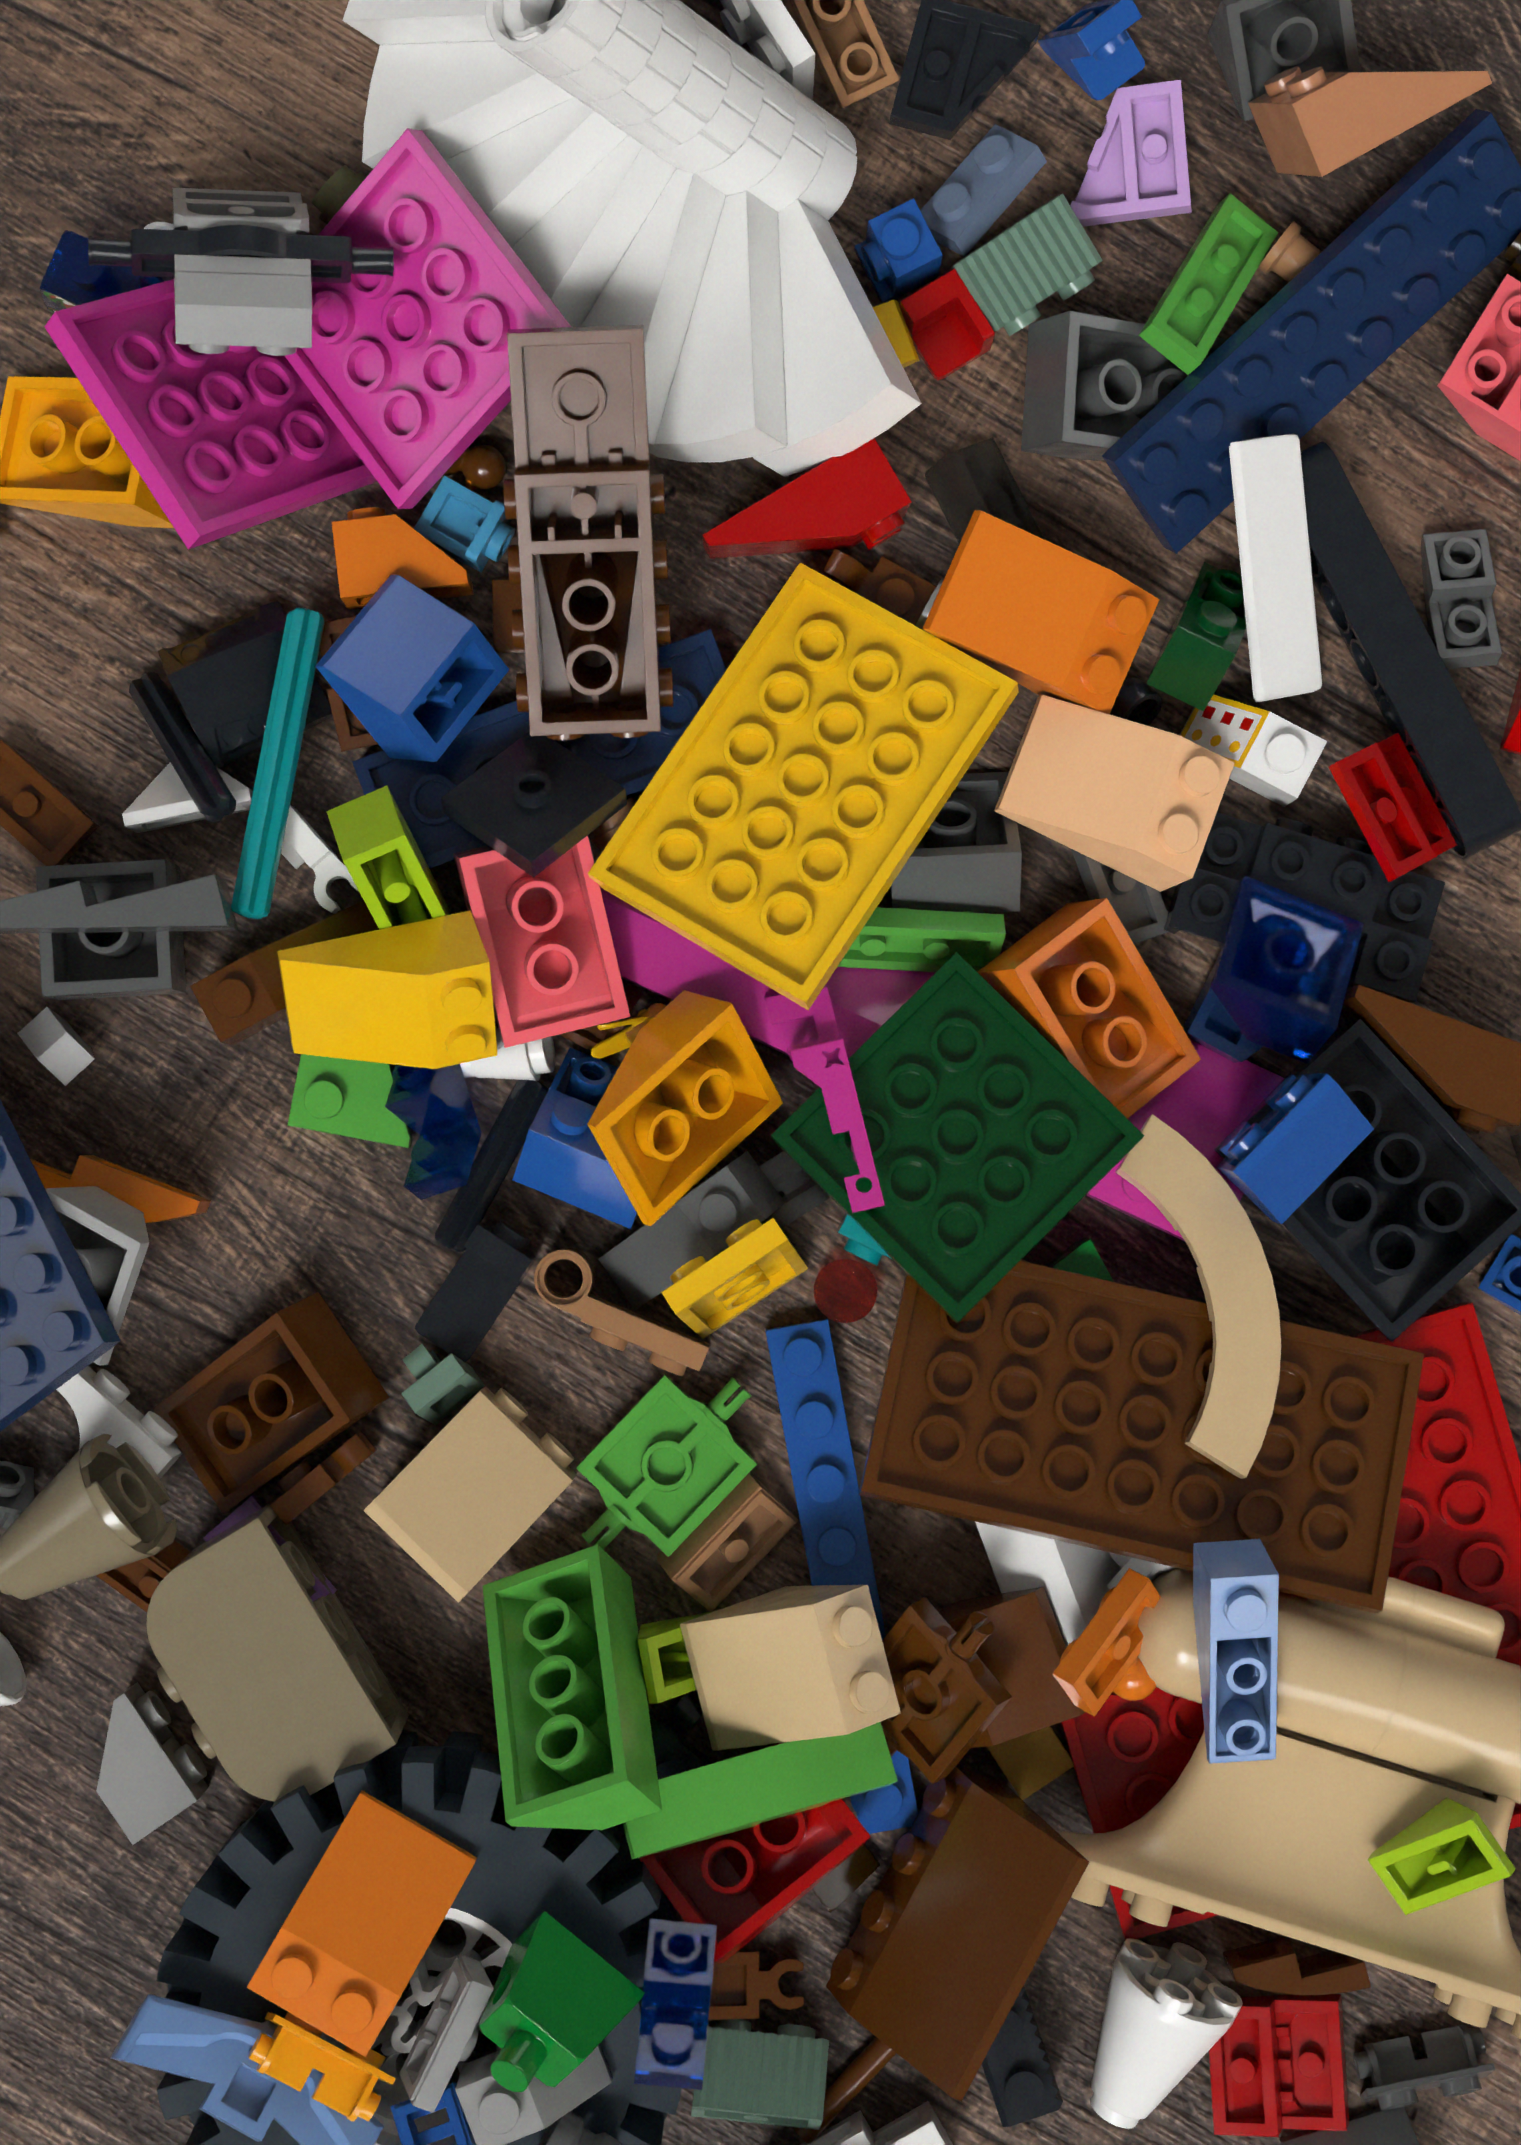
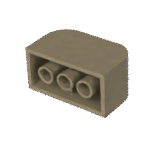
M277 1498L193 1549L163 1578L155 1589L148 1606L146 1622L149 1643L161 1664V1667L157 1669L160 1683L174 1702L178 1703L183 1700L194 1718L195 1723L191 1725V1729L200 1749L210 1759L217 1756L230 1778L243 1790L258 1798L274 1802L303 1785L311 1796L333 1783L336 1771L352 1765L366 1763L394 1746L409 1716L336 1594H332L325 1582V1576L292 1522L285 1525L270 1507ZM269 1524L286 1541L281 1546H278L267 1528ZM313 1573L330 1592L326 1597L321 1596L315 1601H312L310 1598L316 1593L313 1589V1586H315Z

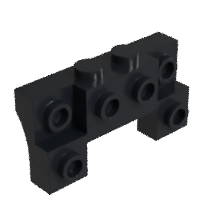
M1218 812L1216 813L1193 878L1175 887L1164 930L1173 934L1181 931L1213 941V946L1225 949L1231 944L1241 907L1244 906L1352 940L1360 938L1346 986L1361 985L1409 1003L1416 1002L1433 940L1429 939L1445 882L1410 871L1388 882L1369 844L1364 841L1348 837H1338L1335 844L1312 837L1314 829L1307 824L1295 820L1277 818L1275 825L1266 823L1260 826Z

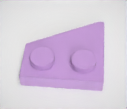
M1181 80L1117 88L1106 115L1107 122L1102 135L1096 140L1087 162L1088 170L1076 200L1072 201L1070 205L1083 227L1192 213Z

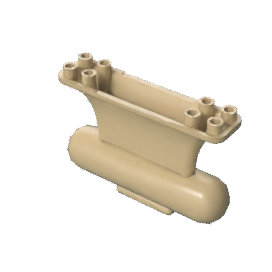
M1175 1568L1161 1573L1152 1581L1161 1597L1155 1608L1145 1606L1139 1617L1138 1627L1144 1637L1138 1658L1144 1665L1149 1677L1155 1682L1157 1688L1168 1694L1202 1704L1193 1608V1571ZM1389 1576L1383 1611L1376 1614L1315 1599H1305L1279 1591L1276 1759L1209 1764L1204 1731L1191 1759L1178 1780L1161 1801L1142 1818L1124 1828L1107 1833L1087 1834L1062 1831L1060 1833L1068 1843L1089 1861L1071 1897L1086 1904L1102 1907L1106 1900L1109 1885L1124 1889L1121 1899L1131 1904L1130 1915L1153 1925L1167 1927L1173 1905L1203 1915L1208 1911L1435 1983L1433 1997L1448 2004L1447 2013L1464 2023L1486 2028L1492 2007L1495 2006L1497 2007L1495 2016L1513 2025L1511 2034L1521 2039V1953L1513 1938L1507 1915L1504 1879L1405 1915L1368 1861L1372 1852L1446 1797L1476 1811L1503 1851H1506L1508 1831L1515 1803L1521 1804V1666L1496 1658L1505 1627L1503 1617L1494 1609Z

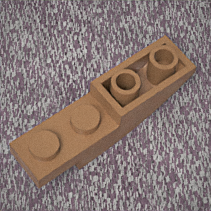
M781 0L815 52V67L841 110L899 81L864 0Z

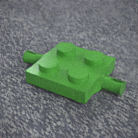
M665 1373L577 1465L576 1469L599 1490L608 1508L586 1532L581 1534L588 1544L605 1527H609L593 1544V1546L598 1544L604 1550L627 1526L629 1529L646 1535L669 1557L757 1465V1461L734 1440L728 1425L725 1423L748 1398L752 1397L743 1387L728 1404H724L741 1386L735 1378L731 1377L730 1381L706 1405L704 1402L687 1395Z

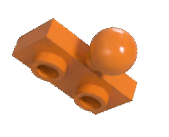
M1130 1568L1116 1587L1111 1588L1103 1596L1097 1613L1079 1638L1072 1641L1066 1647L1061 1656L1060 1664L1053 1672L1054 1677L1072 1703L1094 1717L1112 1692L1125 1700L1136 1701L1146 1698L1156 1688L1155 1682L1149 1677L1144 1665L1138 1658L1144 1637L1138 1627V1621L1145 1606L1155 1608L1161 1596L1149 1578Z

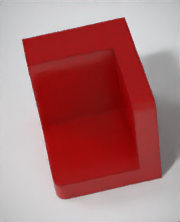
M955 268L900 301V309L913 344L934 379L942 380L991 350L995 333Z

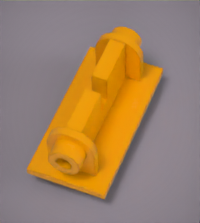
M268 2012L265 2019L278 2026L272 2037L261 2032L249 2052L248 2058L258 2063L256 2071L261 2074L265 2073L301 2092L314 2068L323 2073L311 2096L312 2099L346 2116V2119L352 2122L357 2117L369 2122L381 2100V2096L372 2091L377 2080L379 2079L393 2085L396 2079L380 2070L386 2057L372 2049L369 2050L366 2057L347 2046L342 2050L321 2039L322 2031L293 2014L287 2012L285 2018Z

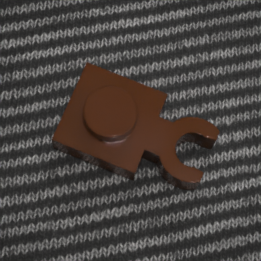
M361 1430L317 1467L313 1468L307 1459L304 1460L276 1484L284 1494L273 1502L270 1507L283 1523L288 1525L377 1451L376 1447Z
M740 1949L724 1963H715L706 1950H692L691 2017L695 2020L759 2019V1999H769L782 2009H797L804 2005V1997L794 1993L782 1994L779 1990L778 1982L785 1972L803 1971L804 1963L794 1957L781 1956L773 1959L765 1968H759V1951L756 1949Z

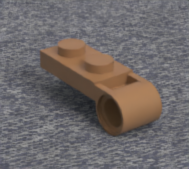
M560 1248L547 1254L538 1263L534 1274V1284L539 1296L549 1305L580 1317L581 1322L593 1326L589 1335L590 1338L620 1351L625 1350L628 1342L652 1351L648 1359L649 1363L679 1376L684 1375L687 1367L700 1371L710 1343L592 1294L591 1291L595 1284V1269L591 1260L583 1252L574 1248ZM567 1259L573 1261L581 1269L583 1282L577 1293L567 1296L561 1295L550 1287L548 1271L550 1266L557 1260Z

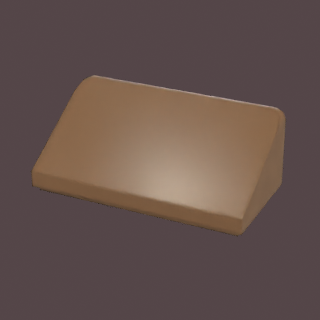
M749 1472L669 1557L660 1551L657 1555V1561L672 1581L712 1612L789 1532L799 1519Z

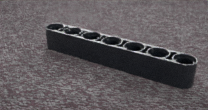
M1323 441L1318 442L1301 451L1313 582L1393 735L1399 733L1426 784L1433 801L1437 805L1457 844L1453 849L1461 858L1466 859L1521 831V812L1342 466L1331 448Z

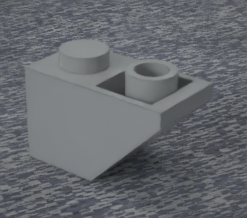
M138 1682L126 1689L113 1701L96 1790L132 1845L198 1801L209 1788L203 1779L207 1776V1771L197 1752L188 1744L183 1746L179 1744L167 1726L171 1723V1717L164 1703L153 1691L149 1690L145 1693Z

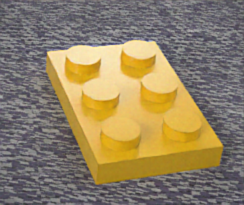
M774 1218L763 1225L759 1219L744 1224L725 1240L729 1246L727 1249L709 1261H706L703 1256L694 1258L682 1265L670 1276L673 1285L661 1293L675 1315L702 1339L808 1269Z

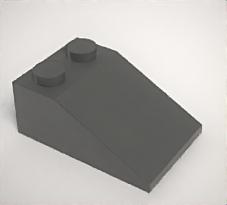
M1067 311L1030 323L1028 328L1021 451L1075 460L1105 461L1102 455L1188 375L1138 336L1145 324L1075 311ZM1217 337L1203 362L1227 339Z

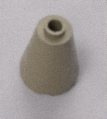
M105 1433L86 1442L0 1536V1591L2 1593L13 1595L21 1600H27L156 1555L174 1542L177 1531L176 1518L166 1523L161 1506L170 1500L168 1493L152 1466L134 1447L125 1442L115 1448L107 1443L112 1435Z

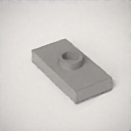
M459 1954L458 1958H455L399 2073L412 2106L434 2113L459 2060L465 2061L475 2047L479 2033L478 2021L494 1990L480 1961Z

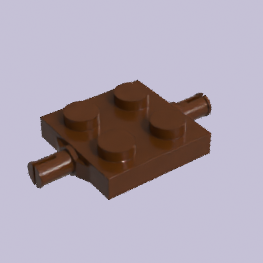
M925 1597L911 1604L882 1640L901 1714L881 1721L890 1756L892 1757L898 1751L911 1759L933 1785L949 1775L1010 1701L1012 1696L983 1664L976 1652L988 1636L994 1632L995 1627L992 1621L982 1625L988 1616L981 1612H972L968 1616V1620L956 1632Z

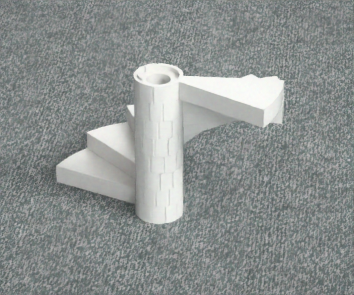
M349 0L342 21L377 44H380L370 82L364 120L362 162L374 169L407 128L422 130L571 327L644 325L649 453L656 457L682 462H725L753 457V459L786 477L815 468L831 457L843 456L854 451L891 428L922 404L828 222L844 202L856 174L857 156L855 155L857 148L855 138L847 126L788 83L782 76L747 52L680 0Z

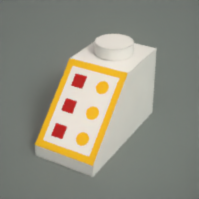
M1214 694L1204 712L1195 707L1193 708L1180 733V736L1234 762L1235 764L1229 779L1283 807L1299 797L1327 743L1326 740L1270 711Z

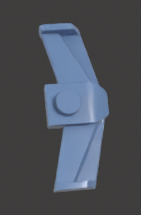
M148 1994L134 2014L111 2056V2059L212 2084L198 2109L257 2142L262 2141L273 2119L300 2145H375L384 2128L374 2116L369 2122L360 2117H357L352 2122L346 2119V2116L312 2099L311 2096L323 2073L314 2068L301 2092L265 2073L261 2074L256 2071L258 2063L249 2059L248 2055L261 2032L272 2037L278 2025L269 2020L260 2023Z

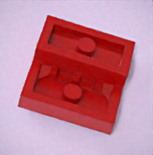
M1399 733L1378 743L1376 742L1328 766L1388 882L1457 845Z
M1292 1994L1241 1998L1243 2005L1232 2026L1209 2050L1214 2135L1279 2137L1282 2129L1347 2131L1349 2126V2105L1341 1994Z

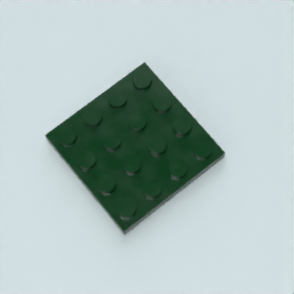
M957 952L848 1059L885 1206L852 1213L844 1177L860 1173L857 1161H854L851 1150L850 1133L847 1131L832 1134L820 1087L771 1135V1138L957 1324L1144 1137L1105 1096ZM860 1178L856 1182V1188L858 1191L866 1193L871 1190L872 1182L868 1178Z

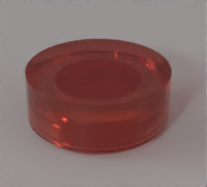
M842 1258L827 1263L818 1272L814 1281L813 1294L818 1308L825 1316L836 1322L850 1323L862 1319L871 1311L877 1298V1284L873 1274L864 1264L853 1259Z

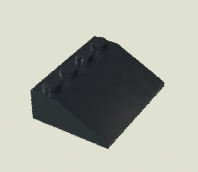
M1351 1019L1345 1021L1301 1061L1278 1086L1291 1074L1298 1077L1301 1074L1327 1073L1339 1084L1374 1130L1291 1214L1283 1225L1381 1333L1392 1342L1521 1226V1193L1361 1019ZM1268 1096L1214 1149L1222 1159L1226 1155L1219 1149L1238 1127L1246 1121L1250 1125L1255 1122L1259 1123L1272 1110L1265 1103Z

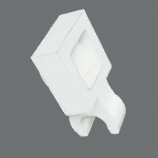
M290 805L281 854L296 869L306 862L314 870L316 875L314 882L315 898L324 909L336 914L340 907L330 897L329 889L331 884L337 879H347L352 887L357 891L359 890L346 866L340 861L338 856L298 810Z

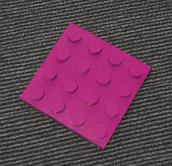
M407 128L319 233L321 236L351 237L352 247H393V276L351 273V281L349 283L311 282L312 348H297L294 354L285 355L286 359L397 509H413L511 401L508 329L571 327L422 130Z
M174 279L55 311L44 326L188 550L377 481L285 356L263 354L257 350V346H230V349L223 353L205 354L191 350L189 344H176Z

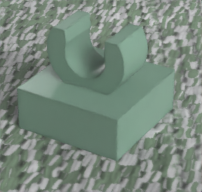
M423 1343L402 1359L417 1381L401 1394L415 1414L434 1425L438 1424L485 1386L470 1365L452 1353L444 1360H441L435 1351L430 1352Z

